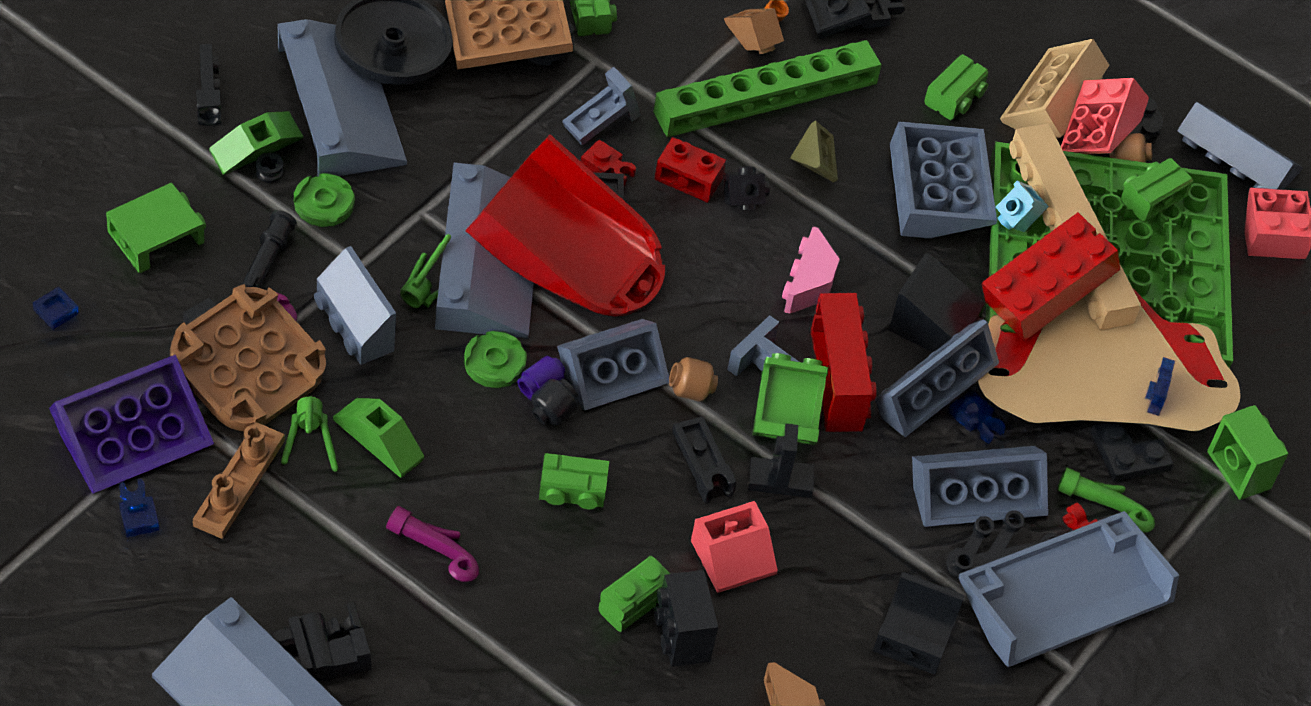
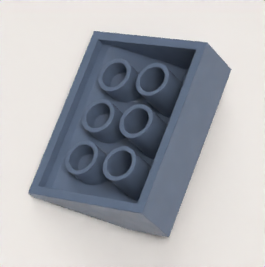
M898 121L890 142L901 236L933 238L995 225L997 215L984 129Z

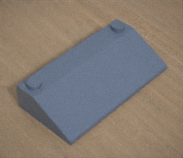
M308 19L279 23L278 50L279 52H286L318 158L317 176L319 177V174L322 173L344 176L407 165V159L381 82L360 75L344 62L335 46L334 33L336 25Z
M455 162L453 165L445 236L450 234L451 240L446 245L442 256L435 329L476 334L499 331L506 332L516 338L528 339L534 283L504 265L465 231L511 178L483 165Z
M1125 511L959 574V581L989 644L1007 667L1174 602L1179 574Z
M232 597L207 614L152 673V678L180 706H342Z

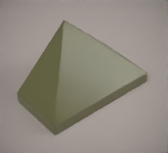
M814 121L810 124L790 159L831 182H835L838 180L833 134L817 121Z

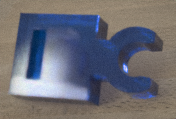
M1163 357L1161 366L1157 371L1156 381L1149 382L1145 394V399L1150 400L1147 413L1160 415L1167 398L1175 360Z
M969 391L950 405L948 412L969 432L977 428L984 442L990 444L993 440L994 434L989 430L996 431L1000 436L1003 435L1005 424L997 418H991L994 409L975 391Z
M137 479L138 489L133 492L126 489L124 482H121L119 486L120 497L124 501L119 503V510L126 537L159 531V522L152 496L145 498V483L142 479Z

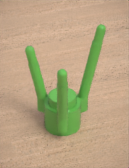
M450 234L444 237L420 272L427 258L426 253L421 254L406 284L401 288V298L409 306L419 308L423 304L429 307L437 299L438 290L431 294L432 284L425 277L451 240Z
M309 396L298 400L297 413L292 414L291 427L281 459L283 465L288 462L298 426L308 434L321 426L332 471H338L328 428V415L322 413L323 405L320 399Z

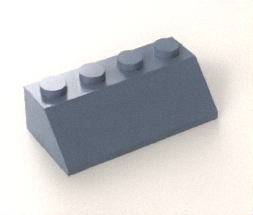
M1199 102L1194 104L1177 130L1184 135L1182 138L1183 142L1194 149L1198 145L1208 151L1205 155L1219 165L1222 161L1231 165V173L1242 180H1245L1248 176L1256 182L1253 186L1255 188L1284 190L1303 169L1299 164Z
M982 319L968 325L943 346L932 352L916 367L909 370L889 388L883 390L875 399L881 419L906 437L997 366L999 360L988 322Z
M1036 446L912 456L913 489L923 526L925 527L976 522L981 516H987L992 520H1003L1006 514L1012 510L1019 511L1024 518L1048 515L1047 453Z

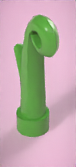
M1068 467L1065 468L1057 491L1069 496L1073 494L1121 512L1125 511L1143 533L1150 532L1155 527V520L1150 511L1121 494L1125 491V486L1089 480L1080 476V472Z

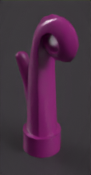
M401 506L395 508L387 522L386 529L399 536L403 534L452 559L453 561L449 565V572L455 580L470 582L477 578L479 574L477 561L469 552L452 540L459 539L460 532L443 529L413 517L412 512Z

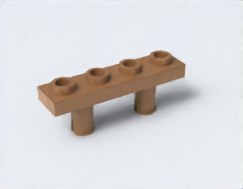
M257 422L245 428V439L223 473L213 478V488L194 516L193 527L221 539L224 538L285 442V434Z

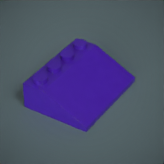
M176 354L56 401L49 408L59 433L92 494L214 444Z

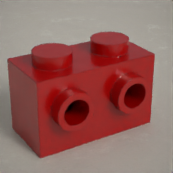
M672 137L657 160L654 180L708 203L723 179L726 159Z

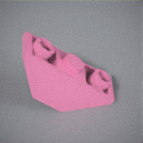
M812 227L809 238L804 236L802 238L798 254L802 255L801 260L795 258L790 272V276L794 277L793 282H786L782 294V299L787 300L785 313L791 314L816 305L820 293H830L840 259L817 227Z

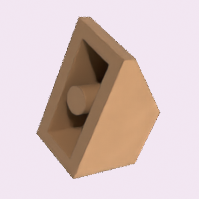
M775 8L746 9L724 18L725 24L747 51L758 50L759 54L768 53L775 50V44L784 41Z
M775 662L768 663L764 684L770 706H825L824 700L818 698L815 686Z

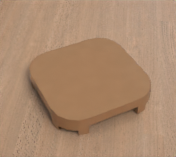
M245 284L235 287L232 295L189 324L186 325L183 322L176 329L171 343L170 356L176 354L191 390L221 423L228 428L238 431H244L247 426L254 425L255 422L262 425L267 424L297 403L298 400L307 396L321 383L326 367V349L320 340L316 343L277 301L279 294L270 287L267 290L258 287H246Z

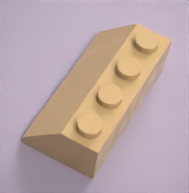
M1094 39L1049 48L1001 116L1002 123L1014 129L1049 123L1057 139L1064 136L1083 81L1101 80L1109 67L1107 60Z

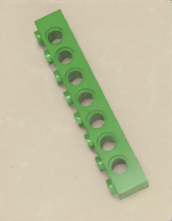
M867 40L849 43L845 46L825 49L817 53L797 56L793 59L773 62L765 66L745 69L741 72L725 76L721 75L713 79L693 82L689 85L673 89H665L656 93L653 113L666 137H671L877 84L882 64Z

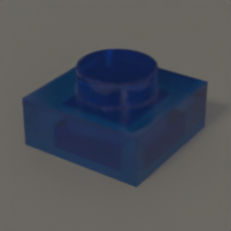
M60 287L55 288L33 302V310L53 330L79 314L78 305Z

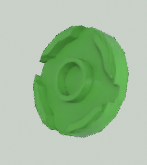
M329 173L319 174V177L312 178V175L306 177L297 185L294 192L295 211L301 219L309 224L320 227L335 226L344 222L352 214L355 206L352 187L343 178Z
M490 331L486 332V335L480 337L477 335L471 339L465 349L464 366L467 374L475 382L485 387L501 388L510 386L521 378L522 372L525 371L527 354L516 337L506 332Z

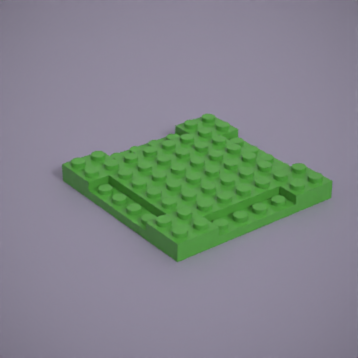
M995 142L991 155L990 175L995 209L1015 187L1013 184L1017 180L1028 185L1027 181L1022 179L1020 167L1016 159H1013L1010 154V143ZM1063 151L1108 241L1118 250L1120 265L1132 288L1162 319L1169 322L1201 324L1211 329L1217 339L1222 359L1230 368L1233 363L1227 174L1180 167L1181 170H1184L1192 177L1193 183L1188 196L1147 221L1142 222L1133 213V210H1130L1121 202V196L1124 190V182L1133 174L1138 176L1143 174L1152 163ZM996 209V215L998 217L1001 213ZM1042 214L1025 232L1014 228L1011 230L1007 229L1000 223L998 218L996 224L991 225L989 277L1051 232L1049 226L1045 225ZM986 303V321L989 324L990 319L997 315V313ZM1009 325L1000 326L1003 332L1016 333ZM1200 335L1184 336L1187 342L1203 343L1205 341L1204 337Z

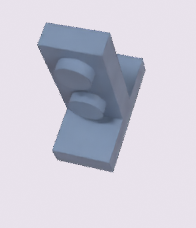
M615 67L605 73L609 86L562 121L564 127L581 145L585 144L623 114L631 122L641 116L632 85Z
M769 315L731 351L727 370L738 376L753 362L763 371L764 360L766 357L772 358V353L789 355L773 343L776 339L779 321ZM791 356V361L799 362Z

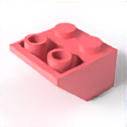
M1264 188L1249 189L1244 231L1248 256L1292 259L1307 258L1311 249V207L1308 191Z
M755 501L695 519L691 542L717 593L777 574L778 569L769 527Z

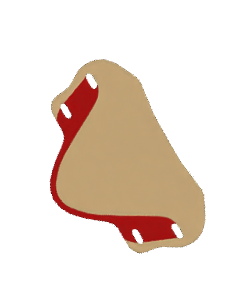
M1135 290L1134 292L1141 307L1134 324L1100 330L1095 319L1091 318L1088 304L1084 297L1025 341L1017 333L1003 332L1000 326L1008 324L998 314L994 315L988 324L999 364L994 368L1007 369L1009 375L993 376L988 372L978 380L980 389L986 398L999 408L1028 422L1045 423L1077 420L1152 424L1187 431H1200L1221 422L1224 415L1235 412L1240 402V387L1237 378L1222 359L1217 339L1211 329L1201 324L1169 322L1162 319ZM1200 335L1204 337L1205 341L1203 343L1187 342L1184 336ZM1223 380L1227 382L1228 386L1226 388L1209 387L1207 381Z

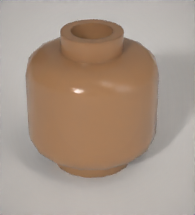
M1129 134L1109 153L1110 158L1146 163V161H1152V143H1146L1143 134Z
M690 357L683 358L679 363L675 362L669 376V385L673 387L675 395L694 401L705 400L709 393L713 394L718 384V376L714 375L711 363Z

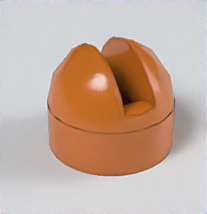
M770 0L765 8H775L778 22L782 21L789 13V7L784 0Z

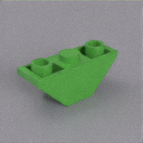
M289 111L267 112L240 124L212 145L209 151L222 174L226 175L256 161L263 153H273L303 139V135Z
M356 398L333 416V420L400 478L424 460V454L403 418L381 399Z

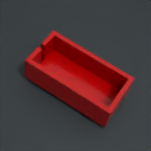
M1077 212L983 281L982 287L985 302L1025 341L1119 272L1118 250L1101 233L1097 235L1096 229Z
M820 293L816 314H814L811 327L814 358L822 361V366L829 367L822 401L825 432L863 431L866 419L871 417V401L876 399V383L870 380L872 358L866 355L868 333L862 330L864 308L858 305L857 293Z

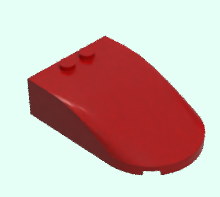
M551 134L529 155L465 230L494 257L524 278L560 297L602 315L625 316L641 310L653 300L663 284L665 265H662L659 251L662 246L654 230L642 216Z

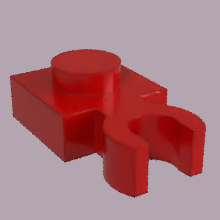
M598 140L581 156V162L593 173H623L634 177L636 173L635 165L630 162H622L623 154L601 140ZM624 175V186H625V185H626V182H627V176Z

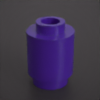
M545 356L522 372L521 378L517 380L521 392L531 400L533 393L547 380L565 379V368L557 358Z

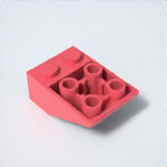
M1134 78L1084 80L1061 144L1062 150L1081 154L1111 153L1141 122L1149 100L1148 95Z

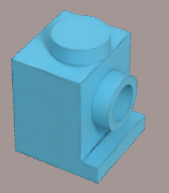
M1017 180L1013 184L1015 187L996 206V209L1001 213L997 218L1007 229L1011 230L1014 228L1025 232L1049 206L1032 186Z

